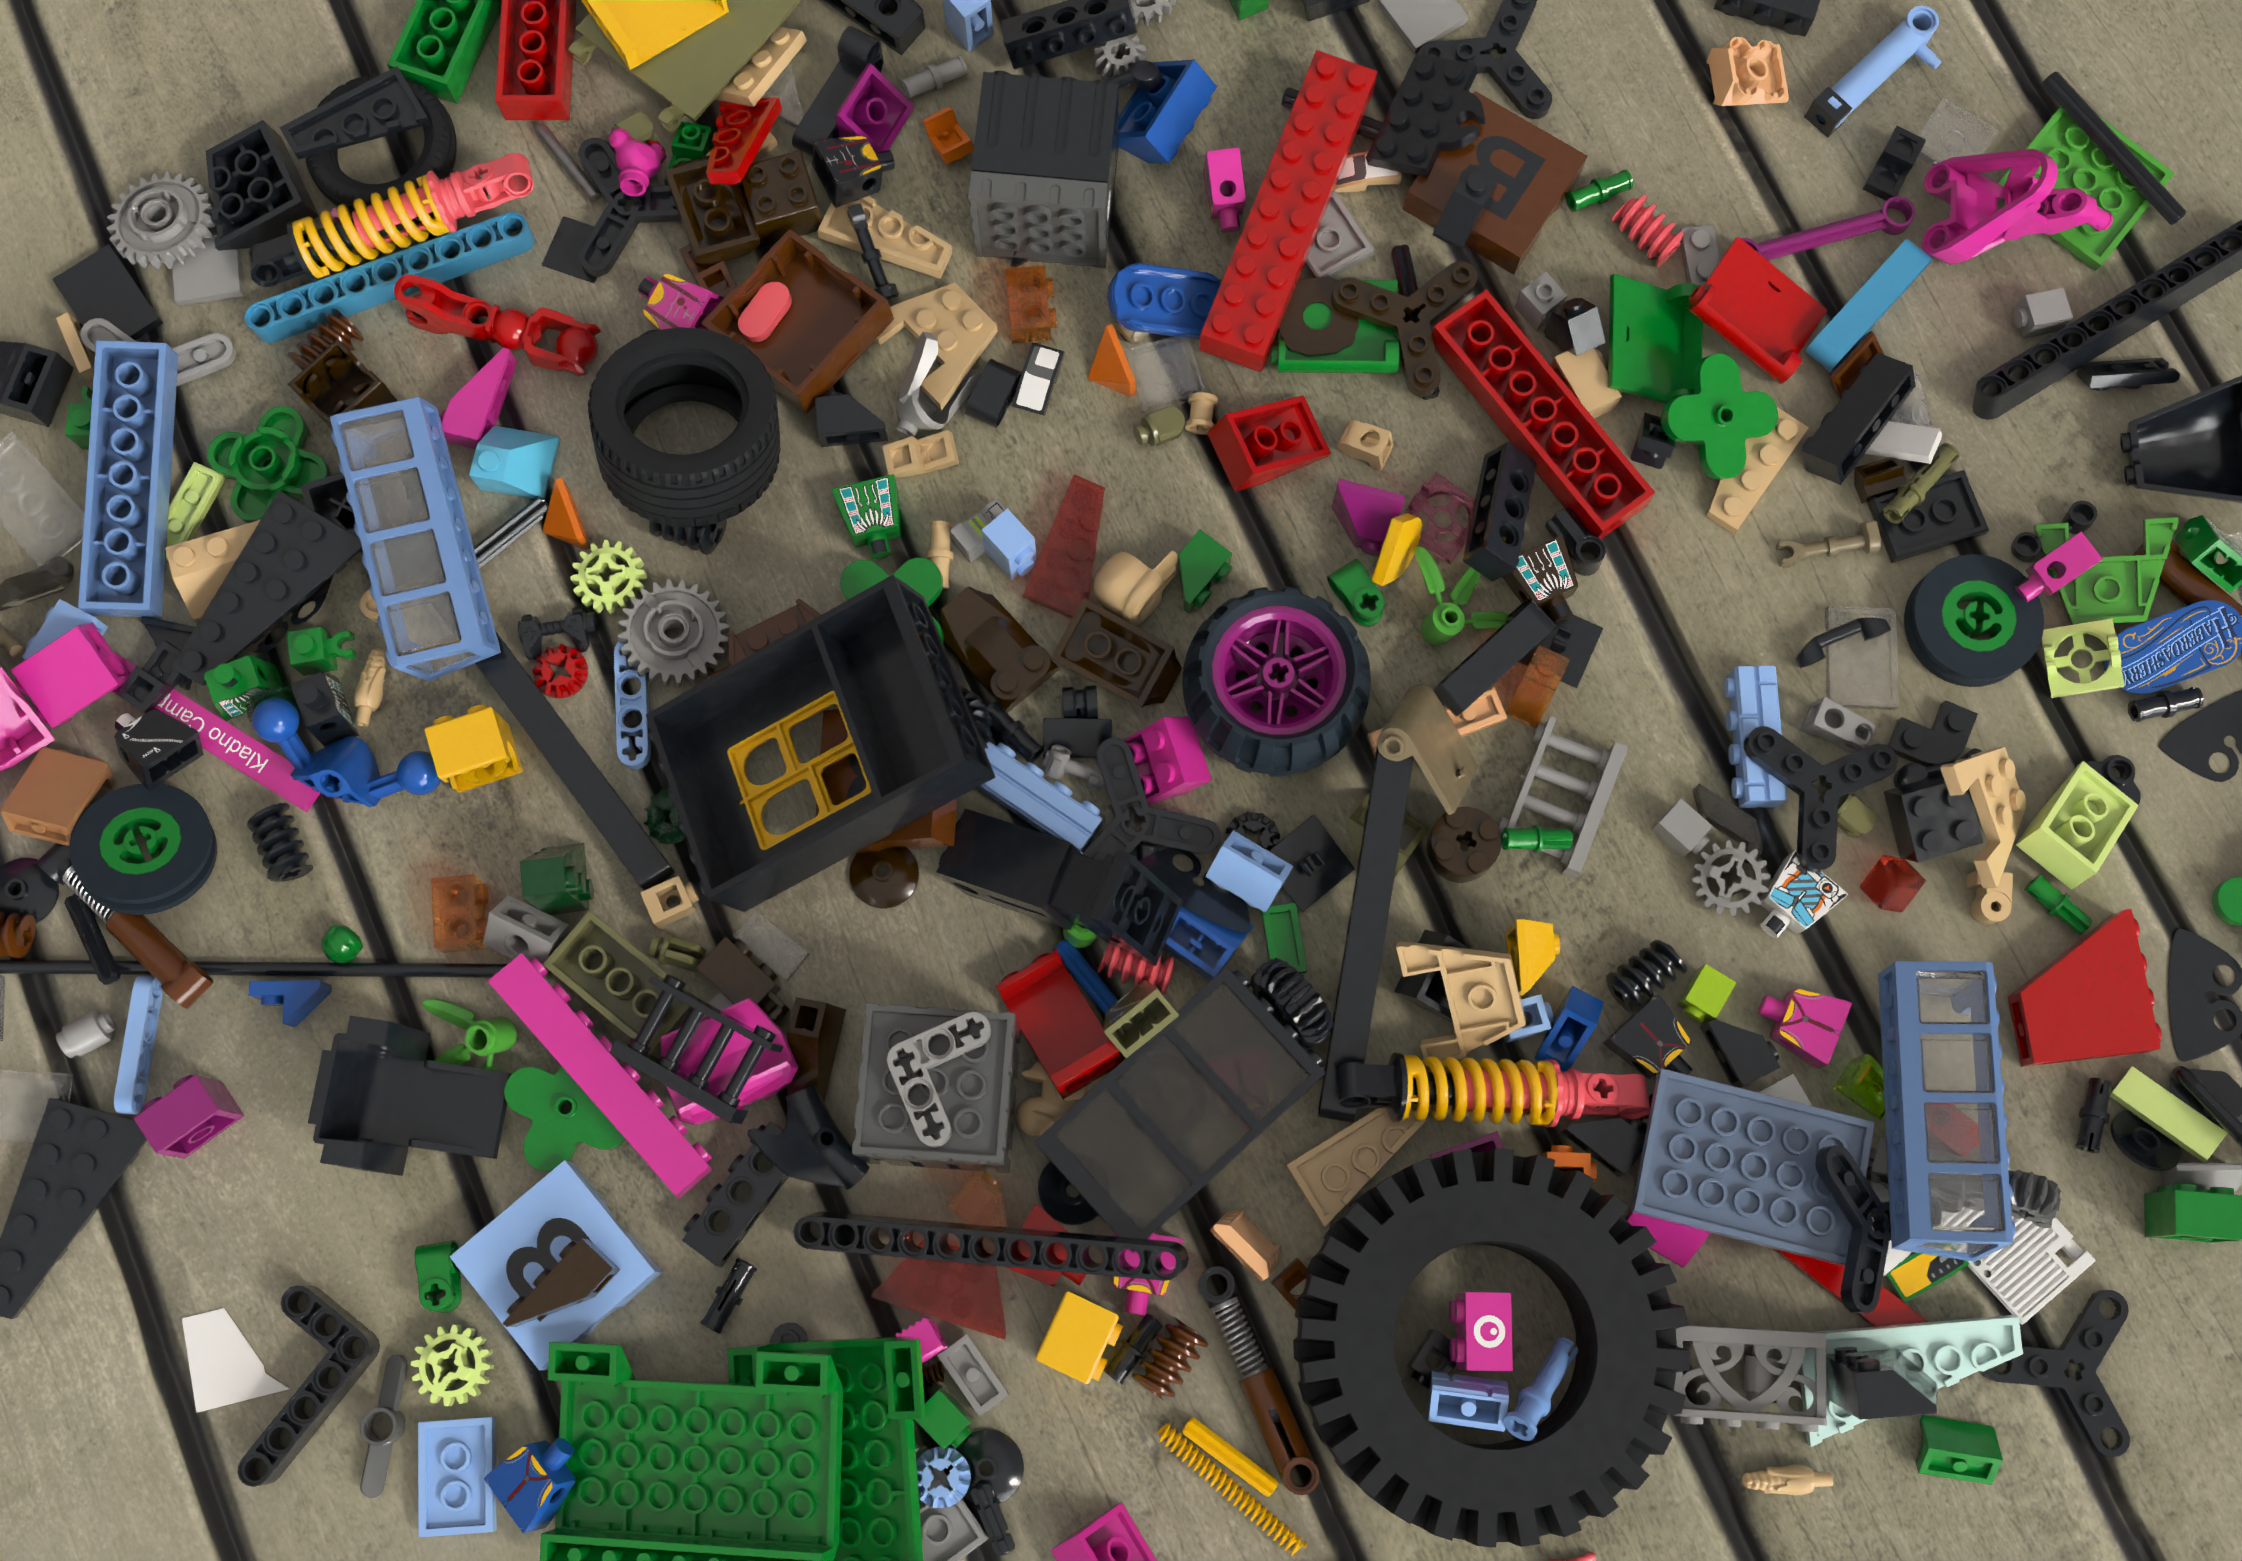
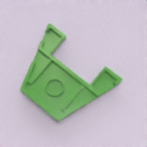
M2178 517L2144 519V555L2102 557L2103 560L2060 588L2058 593L2070 624L2074 625L2113 618L2114 624L2146 622L2160 581L2159 578L2164 562L2167 559L2170 544L2179 523ZM2068 523L2037 524L2034 526V532L2041 541V550L2044 557L2069 540ZM2049 567L2052 578H2056L2055 570Z

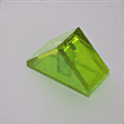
M1869 1054L1851 1059L1833 1088L1872 1116L1881 1120L1885 1114L1883 1069L1874 1057Z

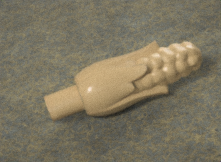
M381 648L373 649L369 654L354 692V706L358 709L354 724L357 726L368 727L371 713L378 709L382 701L386 672V654Z
M1799 1464L1782 1467L1767 1466L1764 1471L1758 1470L1757 1472L1745 1473L1742 1477V1484L1747 1489L1762 1490L1763 1494L1805 1495L1813 1492L1815 1487L1833 1486V1476L1831 1471L1813 1472L1812 1468Z

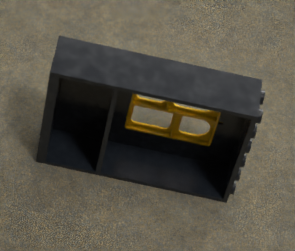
M894 575L882 580L646 714L650 727L648 728V734L651 741L657 747L660 756L658 764L667 777L670 786L668 794L676 805L680 816L678 820L679 827L688 839L691 848L689 856L692 863L697 867L701 878L699 882L700 889L707 899L741 912L750 910L995 778L924 596ZM831 705H837L848 733L847 739L812 760L801 763L792 742L790 730L795 725ZM775 738L786 764V772L770 783L754 785L746 776V759L756 747ZM850 754H855L866 781V788L863 792L841 804L833 805L822 773L826 767ZM808 780L819 808L818 815L785 834L773 835L769 833L764 827L762 819L763 810L767 802L775 795L795 784Z

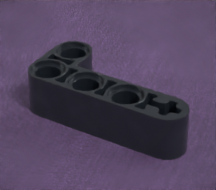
M848 26L843 31L838 42L837 50L840 61L797 126L792 138V146L810 156L813 154L814 140L840 138L835 115L866 65L871 63L880 73L883 68L884 58L880 40L852 26Z
M1528 599L1519 605L1505 619L1506 622L1433 689L1438 698L1455 716L1466 710L1555 628L1556 624L1533 599Z

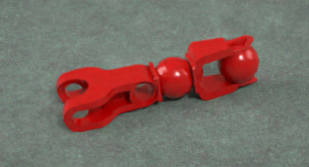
M404 275L394 286V295L400 305L406 308V317L411 325L418 329L435 334L454 333L477 340H490L491 343L495 344L497 342L498 345L510 350H520L523 348L532 365L560 372L566 370L577 376L587 375L584 367L592 364L597 356L598 343L595 335L600 333L601 330L595 324L578 322L571 316L547 308L537 309L530 317L518 308H506L501 311L498 305L491 307L483 300L457 293L441 283L416 275ZM410 287H418L422 292L421 295L418 294L412 298L404 296L405 290ZM416 313L422 315L423 318L416 317ZM478 317H488L484 323L474 324L475 319ZM546 329L562 331L556 340L555 350L557 354L536 347L537 343L542 340V334Z

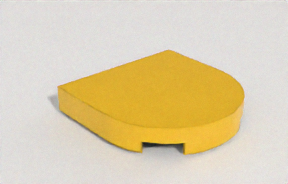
M1406 513L1391 519L1372 576V582L1384 586L1397 580L1405 572L1415 554V548L1418 546L1421 537L1422 521L1419 517Z

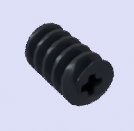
M727 519L715 524L697 527L668 526L649 521V529L653 536L659 537L663 535L666 541H673L675 539L678 545L684 546L687 544L691 550H698L700 548V551L705 555L711 554L716 549L727 525Z
M279 803L264 808L254 814L247 822L248 829L254 832L252 834L253 841L259 844L257 852L263 856L262 865L269 869L267 871V878L274 882L295 880L313 870V865H301L302 862L309 858V854L306 852H296L304 846V841H292V838L299 834V829L296 827H286L295 820L292 815L282 816L290 808L287 803Z
M1655 939L1650 943V949L1643 948L1639 951V957L1632 956L1628 959V965L1621 964L1618 966L1617 973L1610 972L1607 974L1606 983L1615 1000L1626 1011L1631 1013L1629 1001L1634 1002L1640 1007L1643 1004L1640 993H1644L1647 997L1652 998L1654 993L1651 985L1654 984L1657 988L1663 990L1666 987L1662 977L1665 976L1671 982H1674L1677 979L1673 969L1676 968L1683 974L1688 972L1684 961L1672 946Z

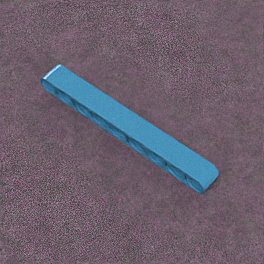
M517 212L505 213L460 229L457 232L446 234L256 302L247 308L244 319L247 326L261 341L275 343L314 329L318 323L328 324L325 320L326 314L338 317L334 309L347 317L395 300L394 286L404 275H416L442 283L523 254L534 245V234L523 215ZM522 230L519 234L510 236L514 231ZM490 241L487 246L480 247L483 242ZM454 252H459L456 257L449 258ZM428 263L425 268L417 270L420 265ZM396 274L394 279L386 281L389 276ZM364 286L361 291L355 292L358 287ZM418 287L407 288L404 296L420 291ZM333 297L330 302L323 304L327 298ZM301 308L299 313L292 315L296 309ZM270 319L266 325L261 326L265 320Z

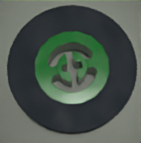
M1969 554L1956 556L1937 565L1912 590L1904 613L1906 637L1917 659L1937 677L1966 687L1991 685L2007 678L2025 665L2038 649L2044 629V614L2040 599L2037 595L2029 602L2023 600L2015 589V585L2026 577L2010 564L1986 555ZM1958 602H1972L1964 609L1957 607ZM1984 632L1990 635L1989 640H1975Z
M134 784L106 794L94 802L82 814L71 835L69 854L73 869L89 896L107 909L123 914L146 915L162 912L183 903L205 884L215 866L217 841L205 810L191 795L181 789L165 784H158L151 790L146 789L143 784ZM137 836H143L153 860L146 862L136 840Z

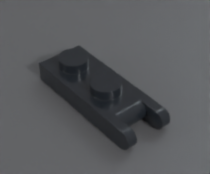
M2164 358L2088 362L2081 365L2077 370V376L2090 389L2096 391H2105L2109 387L2123 386L2129 389H2137L2142 385L2175 383L2179 380L2180 373L2174 368H2168L2169 363Z

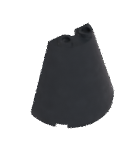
M2242 375L2129 422L2127 433L2120 434L2122 453H2128L2129 465L2124 467L2126 485H2134L2136 489L2242 503Z

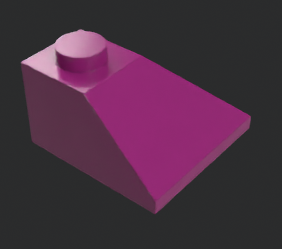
M1339 478L1331 508L1354 546L1361 548L1362 552L1368 555L1379 556L1391 519L1400 516L1405 496Z

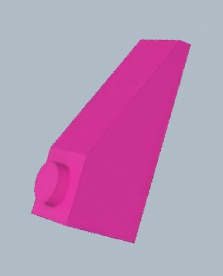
M502 348L450 399L447 410L442 411L440 420L445 439L449 443L476 449L480 440L494 425L496 426L518 363L510 349Z

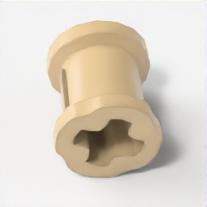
M1205 392L1191 393L1188 397V403L1191 405L1190 418L1185 423V429L1194 434L1207 435V432L1215 425L1212 422L1213 409L1218 404V398L1213 394Z

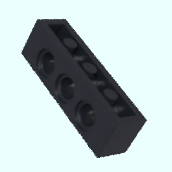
M824 0L900 55L904 54L925 29L923 9L914 0ZM887 12H895L892 15H884Z
M1067 0L1001 20L1004 44L1014 70L1138 33L1131 0Z
M1509 442L1484 455L1463 556L1464 563L1492 582L1506 574L1512 573L1518 566V557L1524 537V526L1529 511V500L1537 464Z
M771 1121L767 1127L762 1124L757 1129L771 1135H779L783 1131V1129ZM751 1139L752 1147L745 1156L739 1154L728 1169L731 1175L723 1186L718 1183L707 1196L706 1201L709 1204L701 1215L698 1213L694 1214L684 1228L687 1234L682 1241L718 1267L724 1266L789 1178L775 1165L768 1172L762 1173L758 1170L757 1160L763 1153ZM748 1182L752 1187V1195L747 1201L739 1202L736 1199L735 1190L739 1184ZM720 1212H726L730 1218V1224L723 1232H717L713 1226L714 1217Z

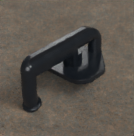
M2183 1066L2175 1067L2170 1075V1093L2224 1129L2242 1147V1122L2238 1119L2242 1114V1088L2230 1075L2223 1071L2187 1069Z

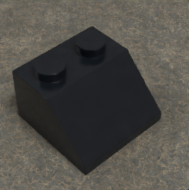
M1424 930L1418 942L1470 949L1447 934ZM1441 971L1403 977L1402 974L1394 990L1396 994L1416 1006L1453 1023Z

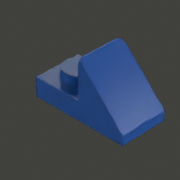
M321 980L249 981L248 996L261 1000V1005H283V1024L296 1027L332 992V985Z

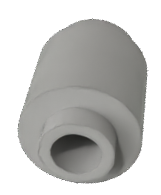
M93 1009L64 1025L62 1031L56 1034V1040L61 1050L69 1058H73L76 1055L82 1057L114 1038L113 1031L116 1030V1026L107 1012L101 1013L97 1009Z
M1752 1348V1354H1745L1743 1390L1747 1391L1746 1399L1751 1400L1768 1389L1779 1377L1767 1371L1759 1363L1754 1348ZM1769 1350L1766 1355L1767 1361L1773 1366L1782 1369V1363L1776 1362L1781 1358L1775 1357V1350Z

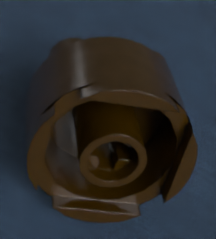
M1457 807L1455 813L1448 815L1447 812L1444 813L1432 828L1426 843V852L1434 870L1444 879L1456 883L1470 882L1481 877L1490 869L1500 854L1502 845L1500 827L1487 813L1474 807ZM1461 839L1467 841V846L1469 847L1466 851L1460 849L1461 843L1459 841Z

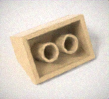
M261 520L165 547L172 579L195 622L199 621Z

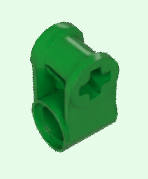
M1354 559L1327 576L1332 591L1343 602L1359 625L1371 627L1381 620L1384 607L1383 595L1372 582L1368 571L1358 559ZM1366 604L1368 607L1374 605V611H1371L1369 608L1362 609V605Z
M455 1240L421 1245L415 1249L414 1256L418 1275L420 1304L429 1311L449 1313L459 1307L462 1301L460 1270L450 1258L459 1249ZM442 1290H445V1297H442L439 1301H436V1295L442 1293Z

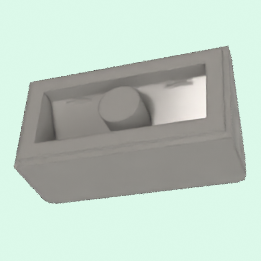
M2177 1163L2174 1168L2162 1171L2163 1186L2191 1184L2197 1185V1189L2227 1187L2234 1188V1192H2236L2242 1184V1163Z

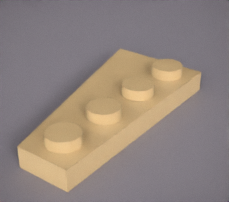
M870 196L837 208L831 202L818 228L819 239L863 253L858 237L847 215L848 207L861 203L874 246L880 250L882 255L880 259L941 279L952 255V245L918 225L912 226L904 221L903 216L894 210L889 212L877 205L876 200Z
M1778 407V419L1774 429L1765 436L1745 440L1746 463L1743 470L1733 478L1718 481L1706 516L1732 534L1737 532L1809 429L1808 426Z

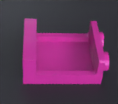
M93 622L76 626L11 669V672L16 677V684L19 689L31 698L37 707L38 716L45 723L49 724L51 728L67 724L72 720L71 717L112 690L122 688L130 676Z

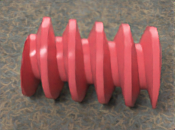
M1644 194L1637 199L1632 198L1615 213L1611 222L1617 223L1621 221L1619 226L1621 232L1631 229L1628 239L1630 241L1640 239L1637 248L1641 251L1649 248L1646 256L1648 259L1651 260L1659 256L1656 262V267H1659L1679 248L1684 232L1681 231L1672 235L1671 231L1675 223L1671 222L1663 226L1662 222L1666 214L1662 213L1654 217L1652 214L1657 205L1654 203L1645 208L1643 205L1648 196Z
M1109 944L1097 973H1100L1105 966H1108L1109 978H1113L1120 971L1121 983L1125 984L1131 977H1134L1135 988L1142 981L1146 980L1155 987L1160 988V992L1164 996L1175 971L1174 957L1170 955L1162 963L1160 955L1157 965L1154 966L1143 962L1131 951Z

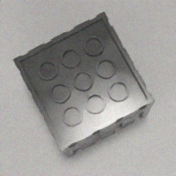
M1006 71L983 72L968 193L976 257H995L1012 260L1014 251H1017L1014 257L1026 258L1031 262L1106 268L1119 151L1118 84L1107 80L1082 81L1073 77L1048 78L1039 74L1014 75Z
M866 1003V1027L863 1028L861 1050L863 1059L862 1064H860L858 1082L859 1102L856 1104L854 1125L856 1135L855 1140H853L852 1154L868 1164H880V1161H886L888 1164L895 1166L987 1172V1168L995 1169L998 1173H1010L1011 1160L1008 1157V1150H1012L1014 1124L1011 1121V1114H1015L1017 1089L1014 1085V1079L1018 1077L1019 1052L1016 1045L1020 1043L1021 1029L1015 1013L1002 1012V1014L991 1013V1011L955 1010L935 1007L922 1008L891 1004L890 1006H880V1004ZM969 1012L981 1013L988 1019L991 1026V1035L987 1043L928 1069L952 1129L951 1137L947 1143L936 1148L928 1147L920 1141L889 1070L887 1064L888 1052L897 1043ZM970 1020L967 1022L968 1029L959 1034L957 1033L956 1026L950 1028L949 1031L956 1039L957 1048L964 1046L960 1040L962 1037L972 1035L974 1040L980 1038V1030L985 1028L984 1024L977 1025L974 1020ZM935 1035L929 1041V1050L934 1055H944L950 1048V1041L945 1035ZM904 1050L898 1053L899 1060L894 1062L895 1067L902 1066L908 1078L900 1079L902 1085L912 1078L923 1077L922 1070L914 1074L910 1066V1061L915 1059L914 1054L907 1055ZM922 1084L913 1086L909 1091V1100L914 1105H924L930 1097L928 1087ZM936 1104L926 1112L915 1113L917 1120L922 1116L925 1117L928 1129L923 1131L924 1136L931 1135L934 1140L941 1138L939 1131L944 1129V1124H937L930 1113L938 1111Z

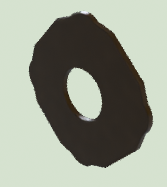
M1330 277L1299 279L1297 281L1279 327L1280 336L1282 339H1285L1286 346L1290 351L1306 356L1336 354L1353 344L1359 327L1358 318L1338 311L1333 306L1331 300L1333 287L1339 280ZM1322 303L1329 307L1332 312V321L1328 327L1322 330H1313L1305 324L1303 313L1310 304Z

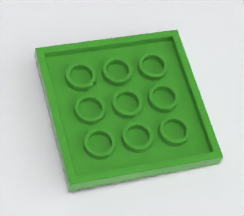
M2060 106L2025 150H2039L2056 162L2058 175L2053 189L2077 188L2095 198L2097 206L2109 211L2113 215L2111 226L2105 231L2102 229V232L2095 231L2087 224H2082L2057 234L2049 235L2096 271L2103 265L2150 203ZM2101 118L2157 180L2165 186L2175 173ZM2041 165L2033 176L2037 179L2041 175ZM2010 167L1998 184L2005 186L2012 167Z

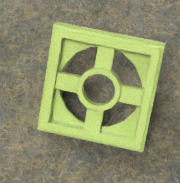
M2113 618L2043 630L2041 642L2051 698L2124 687L2121 654L2118 649V637L2115 633ZM2083 634L2098 637L2108 649L2093 651L2090 647L2085 646ZM2072 636L2074 648L2070 650L2068 656L2054 658L2059 644L2067 637ZM2079 650L2089 652L2093 658L2092 663L2086 668L2075 667L2071 662V657L2075 652ZM2110 660L2105 673L2097 680L2091 681L2090 670L2094 668L2095 664ZM2069 667L2079 674L2080 683H2074L2065 679L2057 669Z

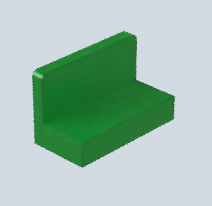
M1925 1415L1921 1417L1919 1423L1924 1443L1916 1460L1918 1474L1992 1485L2003 1461L1994 1427Z

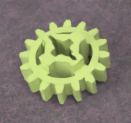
M604 540L603 548L598 549L592 543L590 544L592 552L589 555L582 551L579 553L583 562L573 563L572 566L578 574L570 576V579L574 585H578L573 591L577 597H582L581 601L584 606L589 607L593 604V609L599 614L606 607L610 615H614L616 606H620L622 610L627 608L626 602L631 597L637 598L635 592H641L640 589L642 588L646 589L639 581L647 579V574L641 569L644 563L640 557L635 558L636 552L632 547L625 550L623 543L618 541L614 548H612L609 541ZM616 558L626 562L629 567L618 565ZM589 587H592L594 590L600 589L602 596L592 593Z
M453 1324L450 1333L446 1326H440L437 1328L438 1337L433 1334H426L424 1338L428 1345L426 1347L416 1346L415 1351L421 1357L420 1360L411 1361V1366L419 1368V1373L412 1377V1381L423 1382L418 1391L420 1394L432 1392L429 1401L431 1403H438L442 1397L444 1406H453L455 1397L459 1404L468 1403L467 1393L473 1397L479 1396L481 1392L478 1384H489L491 1381L484 1373L485 1370L494 1369V1364L486 1363V1357L493 1354V1350L482 1349L481 1346L485 1343L486 1337L480 1336L474 1339V1328H467L462 1334L461 1325ZM456 1340L448 1350L437 1349L447 1341ZM471 1351H472L473 1354H474L475 1366L473 1365L472 1360H471V1356H470ZM448 1359H455L454 1364L458 1366L457 1371L450 1372L451 1366L447 1364ZM430 1364L432 1365L435 1374L434 1379L431 1375ZM457 1380L468 1381L466 1385L457 1390H449Z

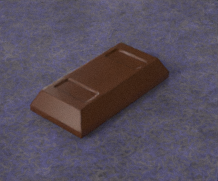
M1872 331L1865 334L1827 375L1839 399L1844 390L1848 387L1850 388L1856 381L1864 364L1869 363L1877 352L1884 355Z

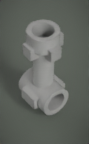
M1053 745L1051 750L1047 751L1043 762L1045 766L1043 772L1047 776L1054 779H1062L1066 772L1088 780L1087 787L1095 790L1096 787L1103 789L1104 781L1098 762H1095L1094 766L1090 767L1069 759L1071 751L1061 745Z

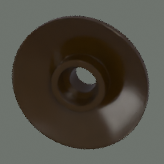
M891 847L877 852L857 853L850 866V883L857 897L867 905L881 909L892 908L904 903L913 894L919 880V868L914 855L906 847ZM879 867H888L889 874L886 877L877 876Z

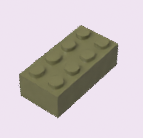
M590 910L542 964L627 1036L634 1039L637 1037L662 989L648 982L651 975L665 978L667 975L663 969ZM676 997L674 998L648 1045L651 1048L649 1054L656 1058L661 1056L660 1037L681 1028L692 1006Z

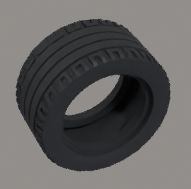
M676 327L656 330L637 337L616 350L597 372L596 379L591 384L592 388L589 391L590 399L588 400L590 429L602 479L606 482L608 490L630 511L649 521L658 522L663 525L697 527L715 524L738 515L754 504L762 496V493L768 489L769 483L773 481L774 473L778 469L777 464L780 460V431L776 392L774 391V383L769 372L766 371L765 365L743 344L724 334L702 328ZM683 401H698L715 405L728 412L738 422L734 431L723 442L711 449L694 454L676 455L660 452L648 447L634 436L639 424L649 414L665 405Z

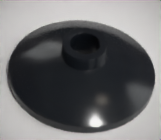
M18 858L0 868V912L6 913L7 917L12 913L20 914L21 918L26 914L34 916L36 923H38L53 910L59 896V883L37 865V859ZM21 884V892L18 895H14L15 888Z
M2130 1110L2118 1113L2112 1120L2110 1130L2114 1142L2122 1153L2136 1164L2154 1171H2168L2174 1168L2180 1161V1146Z
M1072 1153L1101 1187L1110 1194L1109 1180L1103 1167L1087 1155ZM1049 1162L1042 1171L1038 1182V1195L1044 1210L1053 1219L1067 1225L1085 1224L1098 1217V1214L1080 1194L1077 1197L1067 1195L1066 1188L1072 1185Z
M996 1430L976 1431L970 1434L955 1449L966 1459L970 1468L971 1480L968 1491L964 1496L966 1500L974 1503L970 1490L980 1483L988 1482L991 1484L995 1497L992 1499L993 1501L997 1500L998 1504L1010 1498L1018 1489L1024 1473L1023 1457L1017 1444L1006 1434ZM989 1461L992 1463L994 1469L991 1475L985 1476L980 1472L979 1468L982 1462Z

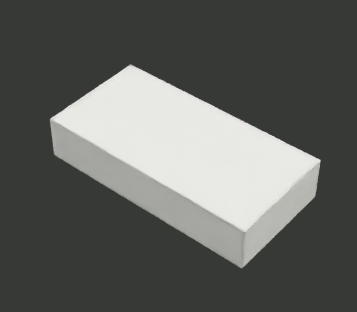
M1889 421L1865 454L1931 464L1942 438L1940 428Z

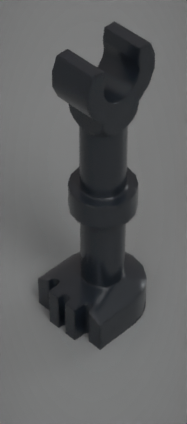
M861 203L848 207L847 215L861 245L863 263L868 264L876 288L874 290L886 298L887 301L897 298L899 296L896 284L888 283L880 262L882 255L880 250L874 246Z

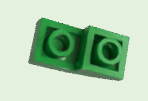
M681 121L671 145L673 155L667 170L672 169L675 164L705 157L709 152L712 127ZM664 177L665 186L668 185L666 177Z

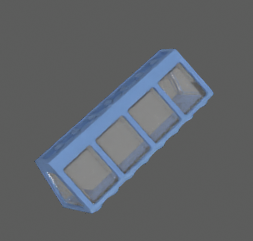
M420 397L331 416L330 421L333 429L331 437L338 449L340 457L339 469L345 477L348 489L346 497L353 509L356 521L354 530L361 541L364 553L362 554V562L369 573L371 581L370 594L377 605L379 613L378 626L384 634L387 645L385 654L392 668L430 682L501 653L437 407Z
M1895 961L1878 974L1892 1249L1975 1262L2013 1244L2015 1235V1224L2011 1214L2013 1191L2009 1184L2008 1174L2010 1153L2006 1147L2005 1133L2007 1116L2004 1113L2003 1106L2005 1084L2001 1078L2000 1065L2002 1047L1999 1044L1998 1038L2000 1016L1996 1010L1995 992L1997 980L1994 977L1993 963L1986 961Z

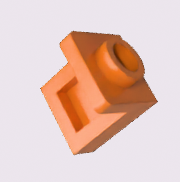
M946 107L923 119V125L929 142L946 165L960 160L965 155L974 151L971 139L959 126L951 107Z
M1555 1145L1551 1146V1152L1541 1154V1156L1554 1159L1555 1168L1579 1170L1595 1179L1593 1182L1595 1184L1597 1169L1596 1163L1591 1162V1153H1573V1146Z

